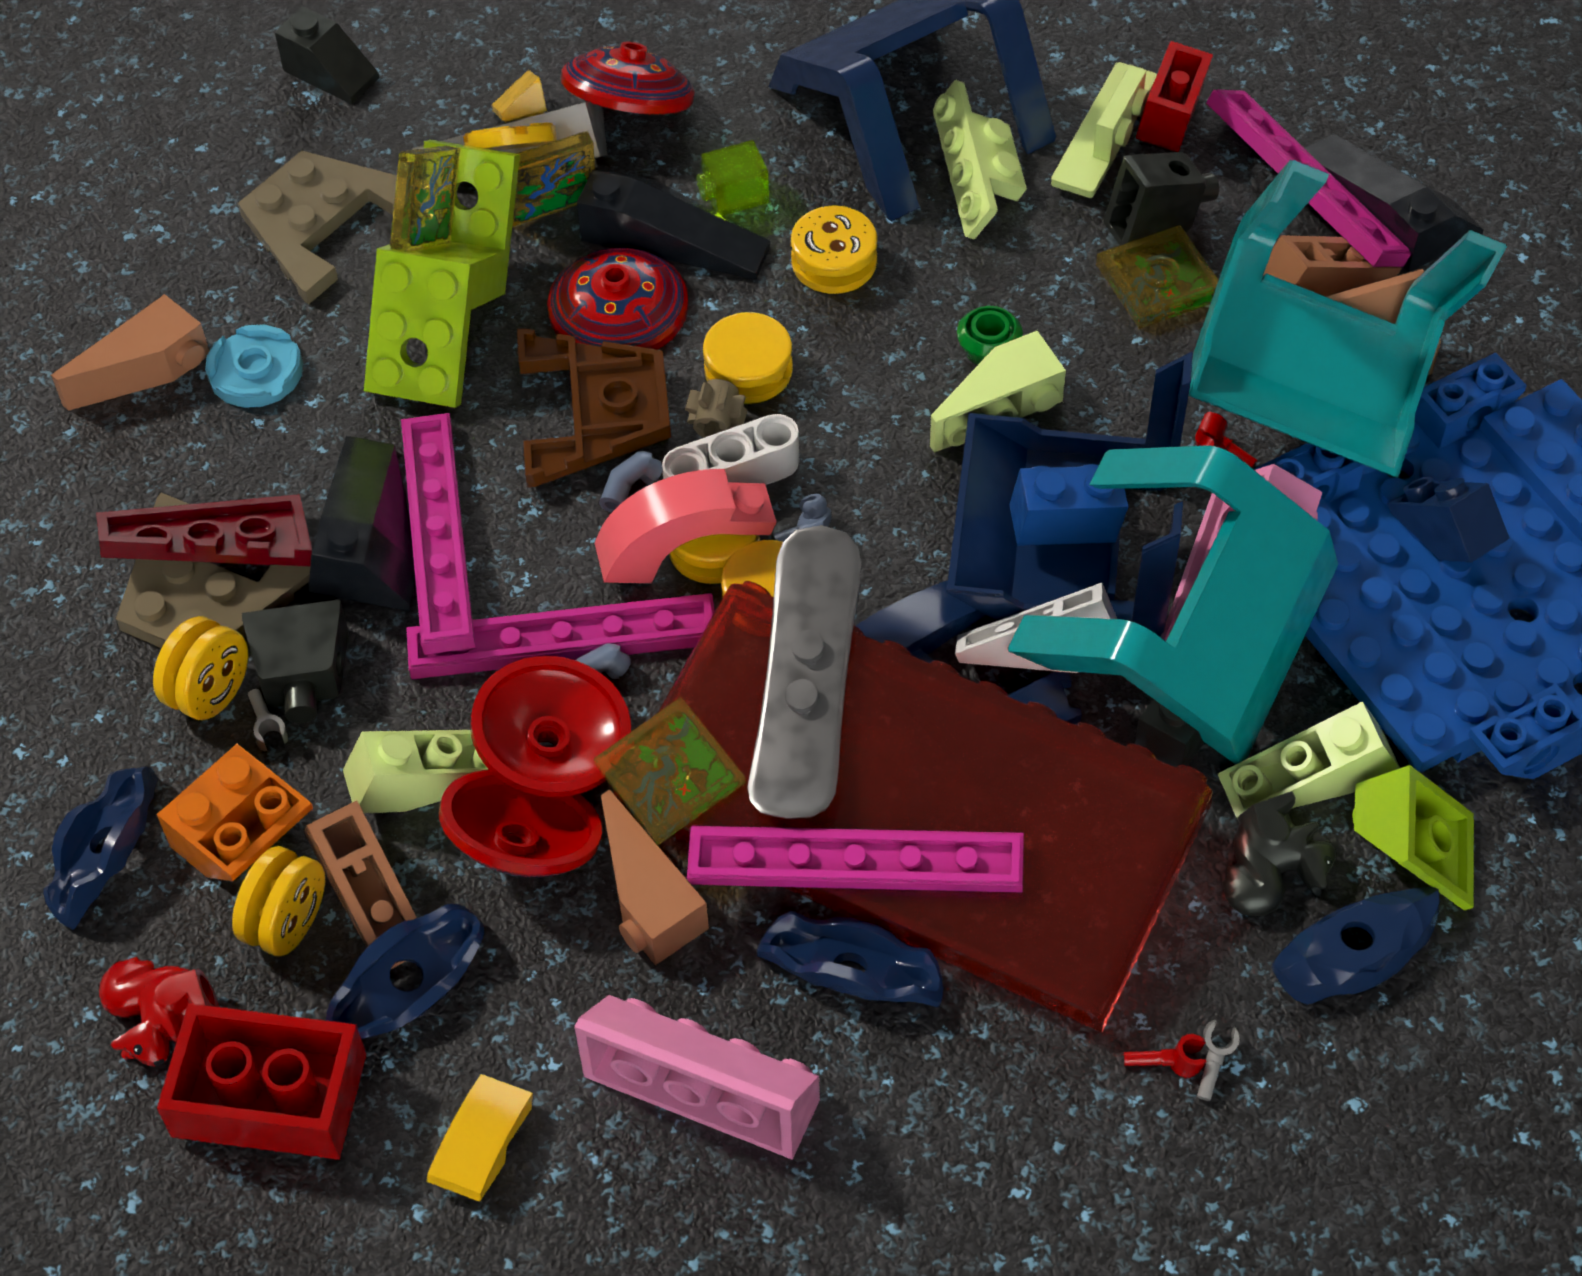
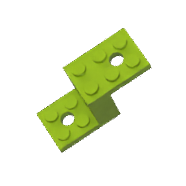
M426 140L424 141L423 158L431 159L432 162L424 160L421 175L423 171L424 175L425 173L430 175L425 179L423 189L429 195L422 203L418 201V208L420 206L421 209L423 203L430 200V179L434 172L433 160L437 162L434 177L438 172L441 160L439 157L454 155L456 157L455 161L452 156L447 165L454 162L456 167L451 170L447 181H451L452 185L447 184L436 193L434 205L423 212L426 213L425 216L420 210H418L417 214L420 218H423L420 219L421 227H425L426 218L429 220L433 218V214H428V211L435 206L438 200L437 196L442 191L449 190L452 201L451 204L449 203V211L451 212L450 232L445 240L443 238L436 239L435 242H427L418 246H411L408 237L377 248L364 391L456 408L461 405L471 310L504 295L506 291L520 154ZM450 156L443 157L441 167ZM444 168L442 169L438 179L435 182L433 195L437 191V189L444 184V182L447 179L448 173L446 174V178L444 179L443 183V176L440 178L441 174L444 172ZM420 179V189L422 188V179ZM462 182L471 183L478 192V200L473 208L463 206L457 198V189ZM443 209V213L440 210L441 219H439V210L434 211L439 223H441L445 215L444 213H447L448 209ZM416 219V228H417V229L415 230L416 233H418L417 219ZM410 338H417L426 345L428 356L423 364L416 363L409 358L406 346Z

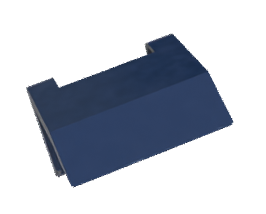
M898 0L781 54L768 87L794 95L798 85L839 97L866 188L888 220L892 222L920 208L884 83L880 71L873 60L968 16L967 11L985 14L989 21L1022 147L1026 153L1030 154L1055 141L1056 134L1024 12L1019 0Z
M1193 351L1156 369L1146 439L1046 430L1037 427L1024 418L969 413L946 593L998 621L1093 585L1103 583L1117 619L1135 622L1161 636L1165 630L1181 537L1183 501L1174 505L1170 533L1142 547L1134 602L1114 600L1120 532L1114 543L1017 546L1009 504L1020 468H1032L1035 466H1048L1050 468L1081 467L1088 464L1099 466L1105 452L1108 450L1180 447L1191 384ZM1129 488V489L1158 491V490H1163V489H1166V488Z

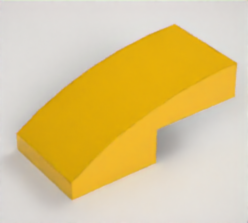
M481 1074L469 1091L445 1134L428 1171L427 1182L480 1202L505 1164L507 1145L532 1109L533 1093Z

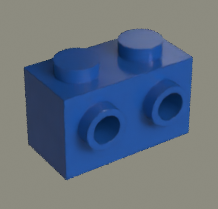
M1095 464L1083 465L1081 467L1050 468L1048 466H1035L1032 468H1020L1009 504L1017 546L1116 542L1128 510L1125 489H1098L1090 486L1089 484L1098 468V465Z

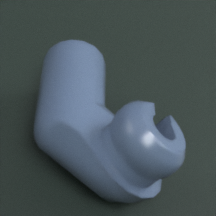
M641 451L612 469L599 501L601 508L612 513L627 499L631 486L639 478L648 485L657 481L663 471L662 462L652 458V453Z
M820 494L805 496L799 504L802 514L799 517L797 526L772 534L771 539L784 542L795 530L819 525L829 527L832 514L831 509L827 507L825 497Z
M606 643L576 660L594 668L600 673L605 671L612 679H619L620 676H623L631 664L629 655L621 652L619 645Z

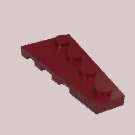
M300 494L96 512L101 558L311 566L312 546Z

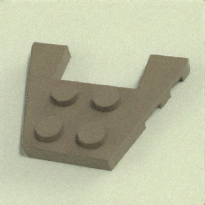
M300 151L238 202V206L244 221L267 252L270 251L278 261L280 269L288 280L291 279L295 284L303 301L310 304L338 280L335 267L312 253L311 250L368 202L374 203L403 222L407 221L411 214H415L418 209L416 194H419L420 181Z
M161 492L156 499L154 507L186 505L188 503ZM136 559L116 616V621L120 631L159 648H162L169 635L181 623L196 616L212 619L221 626L236 630L245 638L246 632L242 621V613L286 607L295 600L294 593L309 582L310 567L271 565L260 581L255 582L210 562Z

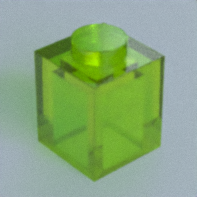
M754 140L701 154L702 173L696 176L701 198L703 201L710 200L715 212L724 216L770 203L768 169Z

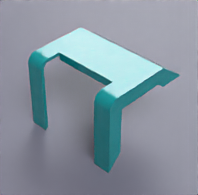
M1289 160L1245 213L1236 230L1193 353L1189 396L1398 478L1414 431L1415 413L1445 321L1485 288L1507 246L1502 242L1469 230L1412 283L1403 300L1395 324L1267 273L1264 275L1277 238L1323 187L1330 175L1296 160Z
M1184 446L1108 450L1105 452L1089 484L1090 486L1098 489L1199 487L1215 494L1235 511L1228 512L1166 641L1146 627L1128 620L1024 615L1008 647V652L1051 670L1121 675L1199 731L1202 740L1236 765L1248 758L1336 571L1338 561L1330 530L1244 461L1222 448L1215 446Z

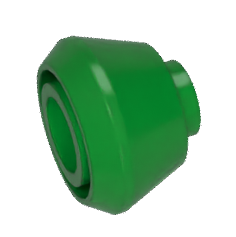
M982 306L968 312L960 320L957 327V338L968 359L977 366L994 347L1023 336V329L1019 320L1009 311L997 306Z

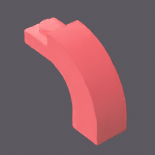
M725 469L696 470L662 479L631 495L608 516L594 544L604 583L652 584L665 557L675 548L690 540L716 534L771 535L777 522L765 483L728 482Z

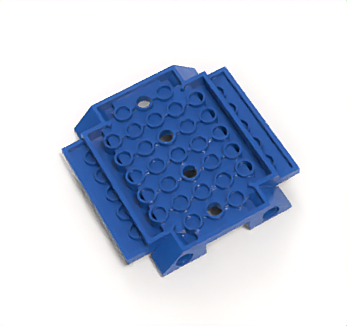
M1497 353L1491 354L1423 388L1415 413L1414 431L1401 470L1408 474L1409 479L1391 478L1386 473L1310 443L1291 450L1253 470L1275 464L1323 492L1317 508V521L1330 530L1338 566L1305 636L1358 701L1365 704L1381 726V729L1411 766L1422 773L1452 756L1457 762H1460L1482 750L1502 775L1535 779L1582 754V695L1574 688L1575 684L1582 683V399L1563 379H1560L1517 400L1525 392L1527 385ZM1423 477H1432L1434 481H1449L1463 478L1465 482L1488 483L1510 539L1471 563L1439 560L1391 513L1387 503L1404 494L1403 488L1408 483ZM1512 609L1525 610L1533 616L1534 621L1515 620L1508 611Z

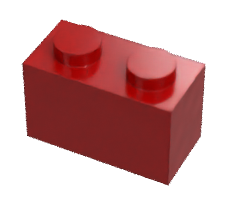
M1170 41L1148 96L1135 139L1179 152L1201 95L1213 54Z

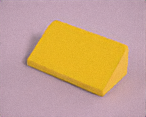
M530 70L524 73L492 104L493 112L504 122L545 113L547 108L540 78Z

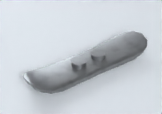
M823 525L795 530L782 543L777 556L767 673L748 782L750 802L761 813L787 819L811 818L825 811L836 794L846 678L862 562L858 546L848 533Z

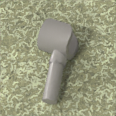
M259 689L251 690L248 693V697L257 717L253 731L258 747L262 751H267L263 736L269 731L281 733L283 742L286 744L288 742V734L283 720L269 713Z
M1216 1020L1210 1021L1203 1032V1038L1209 1050L1197 1097L1206 1101H1211L1220 1066L1223 1065L1225 1055L1236 1050L1240 1038L1238 1030L1233 1027L1231 1040L1226 1046L1218 1047L1213 1045L1211 1034L1215 1029Z

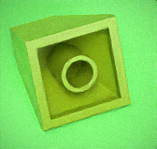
M1411 765L1356 783L1355 808L1352 813L1354 831L1429 886L1439 889V893L1464 911L1474 908V813Z

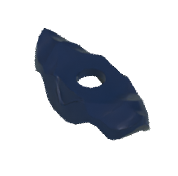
M151 767L122 769L110 773L100 796L92 802L76 806L66 814L59 825L52 845L55 874L52 882L44 888L43 894L51 913L68 928L75 929L89 906L99 897L107 880L125 867L129 855L133 851L140 835L144 832L148 806L154 797L155 787L159 780ZM107 836L101 853H95L98 843Z
M1420 887L1375 895L1336 910L1299 933L1277 956L1271 968L1285 991L1296 1001L1304 1004H1312L1335 995L1356 994L1377 986L1399 972L1429 941L1439 914V889ZM1349 927L1363 928L1372 936L1373 944L1365 950L1351 949L1343 943L1341 933Z
M447 904L425 916L403 921L391 927L374 940L360 955L348 977L333 996L327 1010L326 1021L356 1024L361 1040L393 1031L416 1020L426 1013L437 1001L445 997L463 976L484 936L483 922L465 906ZM410 961L420 968L422 982L419 987L412 991H401L392 984L390 970L396 963Z
M789 911L778 917L768 928L757 947V957L774 962L786 971L815 986L827 987L840 993L855 995L869 1001L917 1002L934 1007H940L942 1002V975L938 961L931 950L908 946L901 942L892 932L867 921L851 917L814 920L795 911ZM841 961H854L862 965L865 972L838 963Z

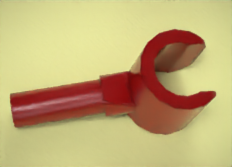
M1207 412L1195 434L1196 445L1215 446L1227 450L1253 469L1258 460L1235 445L1231 439L1224 436L1228 427L1227 421L1217 413Z
M1186 1034L1181 1037L1174 1049L1124 1052V1066H1171L1172 1070L1180 1077L1192 1078L1202 1070L1207 1060L1190 1059L1184 1052L1190 1054L1199 1052L1206 1042L1200 1035Z

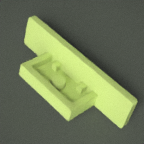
M1121 62L1115 64L1051 178V185L1053 187L1087 198L1094 197L1121 146L1125 147L1127 145L1134 122L1138 116L1142 117L1148 96L1157 76L1156 73Z
M954 80L947 91L936 100L933 114L964 235L967 238L975 239L997 213L998 208L994 194L1018 201L1027 190L1009 124L997 118H988L973 113L964 82Z

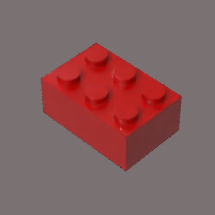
M188 1003L157 1105V1111L171 1138L340 1160L367 1055L357 1025Z

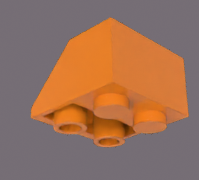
M236 744L156 815L170 847L207 878L234 881L313 809V806L309 800L239 744Z

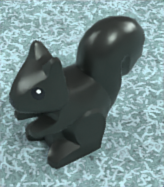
M1292 791L1253 804L1238 817L1239 826L1235 833L1233 846L1237 864L1226 868V879L1222 881V885L1226 894L1225 899L1229 905L1243 915L1252 917L1265 916L1278 909L1283 902L1285 892L1281 876L1283 872L1295 870L1316 897L1321 895V889H1324L1327 885L1326 875L1333 867L1336 859L1335 848L1331 843L1324 841L1308 842L1319 828L1317 822L1301 826L1293 825L1289 817V811L1295 804L1296 797Z

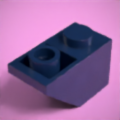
M1423 477L1408 483L1403 488L1404 494L1387 503L1391 513L1439 560L1471 563L1510 539L1488 483L1465 482L1463 478L1449 481H1434L1432 477Z

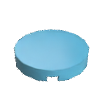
M246 325L235 329L236 335L230 336L228 339H225V336L221 337L214 343L207 354L205 371L214 394L226 403L242 408L264 407L280 401L295 389L302 377L303 360L297 343L293 342L290 335L284 330L269 325Z

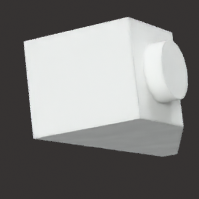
M1099 583L962 633L957 636L955 655L959 663L1058 671L1048 669L1008 652V647L1024 615L1117 619L1103 583ZM1058 671V672L1078 673V672H1071V671Z

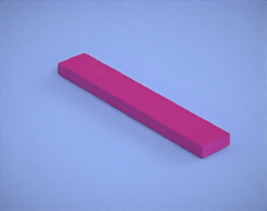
M1221 89L1212 91L1206 104L1278 174L1289 160H1296L1330 174L1245 91ZM1332 174L1329 175L1323 187L1308 202L1373 267H1403L1412 254Z
M450 413L401 419L423 653L427 655L475 648Z
M712 593L473 620L475 648L424 655L422 649L420 626L406 627L408 667L411 680L499 670L514 661L534 656H558L577 660L579 657L606 643L619 645L621 647L620 651L627 655L718 645Z
M691 826L687 880L691 885L1023 893L1024 833Z

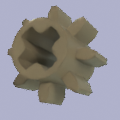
M712 379L703 382L700 392L697 390H690L685 407V410L689 412L687 422L688 424H693L695 432L704 438L742 425L745 422L748 410L743 407L746 397L739 395L737 387L726 380Z

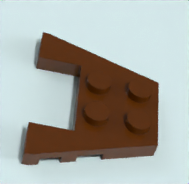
M517 329L520 374L570 370L575 432L574 436L523 441L527 488L542 485L671 438L662 350L603 341L602 346L599 347L576 343L575 336L557 334L556 339L537 337L535 330Z

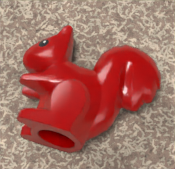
M138 957L118 961L113 964L102 976L99 986V997L103 1009L108 1013L124 1018L141 1014V1023L112 1041L111 1047L114 1050H122V1058L137 1059L149 1066H159L166 1061L170 1048L169 1041L177 1042L188 1003L219 1007L215 991L201 969L189 970L178 966H164L154 969L152 961H141Z

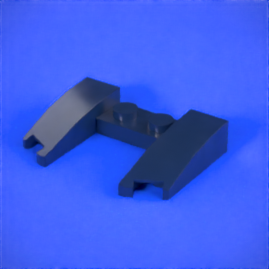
M946 580L913 593L854 626L850 656L950 759L983 790L1078 723L1082 718V712L1080 708H1071L1069 706L1064 688L1071 687L1072 680L1069 672L1058 671L1015 691L982 711L927 655L986 615L946 593L948 583Z

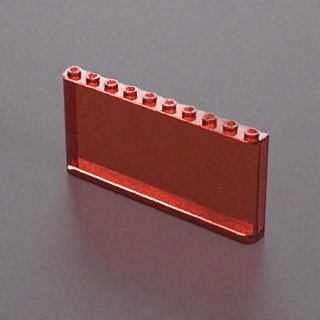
M744 581L743 584H731L643 738L649 740L652 731L662 727L665 722L672 719L675 715H685L697 727L702 736L701 738H705L707 740L706 743L718 754L719 759L717 760L722 762L727 772L733 773L736 781L730 788H723V792H720L707 803H703L702 808L690 816L683 814L681 822L673 829L669 830L668 827H663L661 832L687 844H690L691 826L1024 833L1023 893L811 887L784 888L847 917L879 925L892 932L900 941L915 948H928L935 957L1102 1033L1212 804L1213 792L1206 784L1207 778L1192 767L1186 765L1173 767L1156 759V756L1151 751L1140 745L1127 744L1124 746L1109 740L1095 726L1082 722L1074 725L1056 716L1054 711L1037 702L1024 704L1010 698L1002 688L991 682L980 681L977 684L959 676V673L946 663L936 660L928 663L913 657L904 646L896 642L885 640L883 643L866 637L854 625L846 678L836 794L825 811L811 818L787 819L765 815L750 802L748 782L767 673L774 597L765 588L751 581ZM671 720L670 722H668L670 723V725L676 727L675 721ZM666 723L664 731L659 728L652 733V740L650 742L643 739L629 763L634 765L641 762L640 756L642 752L639 748H649L651 751L656 752L658 769H654L653 766L649 767L646 763L642 762L636 769L640 780L632 774H628L619 779L622 786L626 789L630 788V792L633 793L641 789L645 777L663 771L665 765L659 757L660 748H656L658 739L666 740L670 736H679L682 730L676 729L677 733H673L670 731L669 724ZM680 740L672 743L676 747V755L673 756L670 751L668 752L669 758L676 767V775L669 778V785L673 801L682 813L690 814L701 806L702 801L706 802L712 797L707 796L706 800L700 799L699 805L693 803V807H691L689 804L685 806L681 798L675 794L676 789L673 781L677 782V777L680 775L676 759H679L684 766H689L688 758L680 754V749L687 750L686 745ZM659 741L660 746L666 747L673 752L671 744ZM689 769L685 770L691 779L699 775L704 777L697 787L705 794L706 790L704 787L707 784L705 780L708 775L705 772L699 774L698 771H693L692 773ZM666 777L661 778L657 782L652 801L653 809V807L657 806L656 797H659L660 804L665 796L668 797L666 799V807L664 808V816L662 819L660 818L662 825H664L665 813L670 805L669 794L666 790ZM652 780L648 782L645 792L639 794L636 798L637 807L647 797L648 787ZM617 783L612 793L635 820L649 826L635 807L634 798L636 796L629 794L627 790ZM647 801L640 811L649 822ZM674 806L667 819L670 828L680 820V814ZM652 814L653 828L660 830L662 825L657 817Z

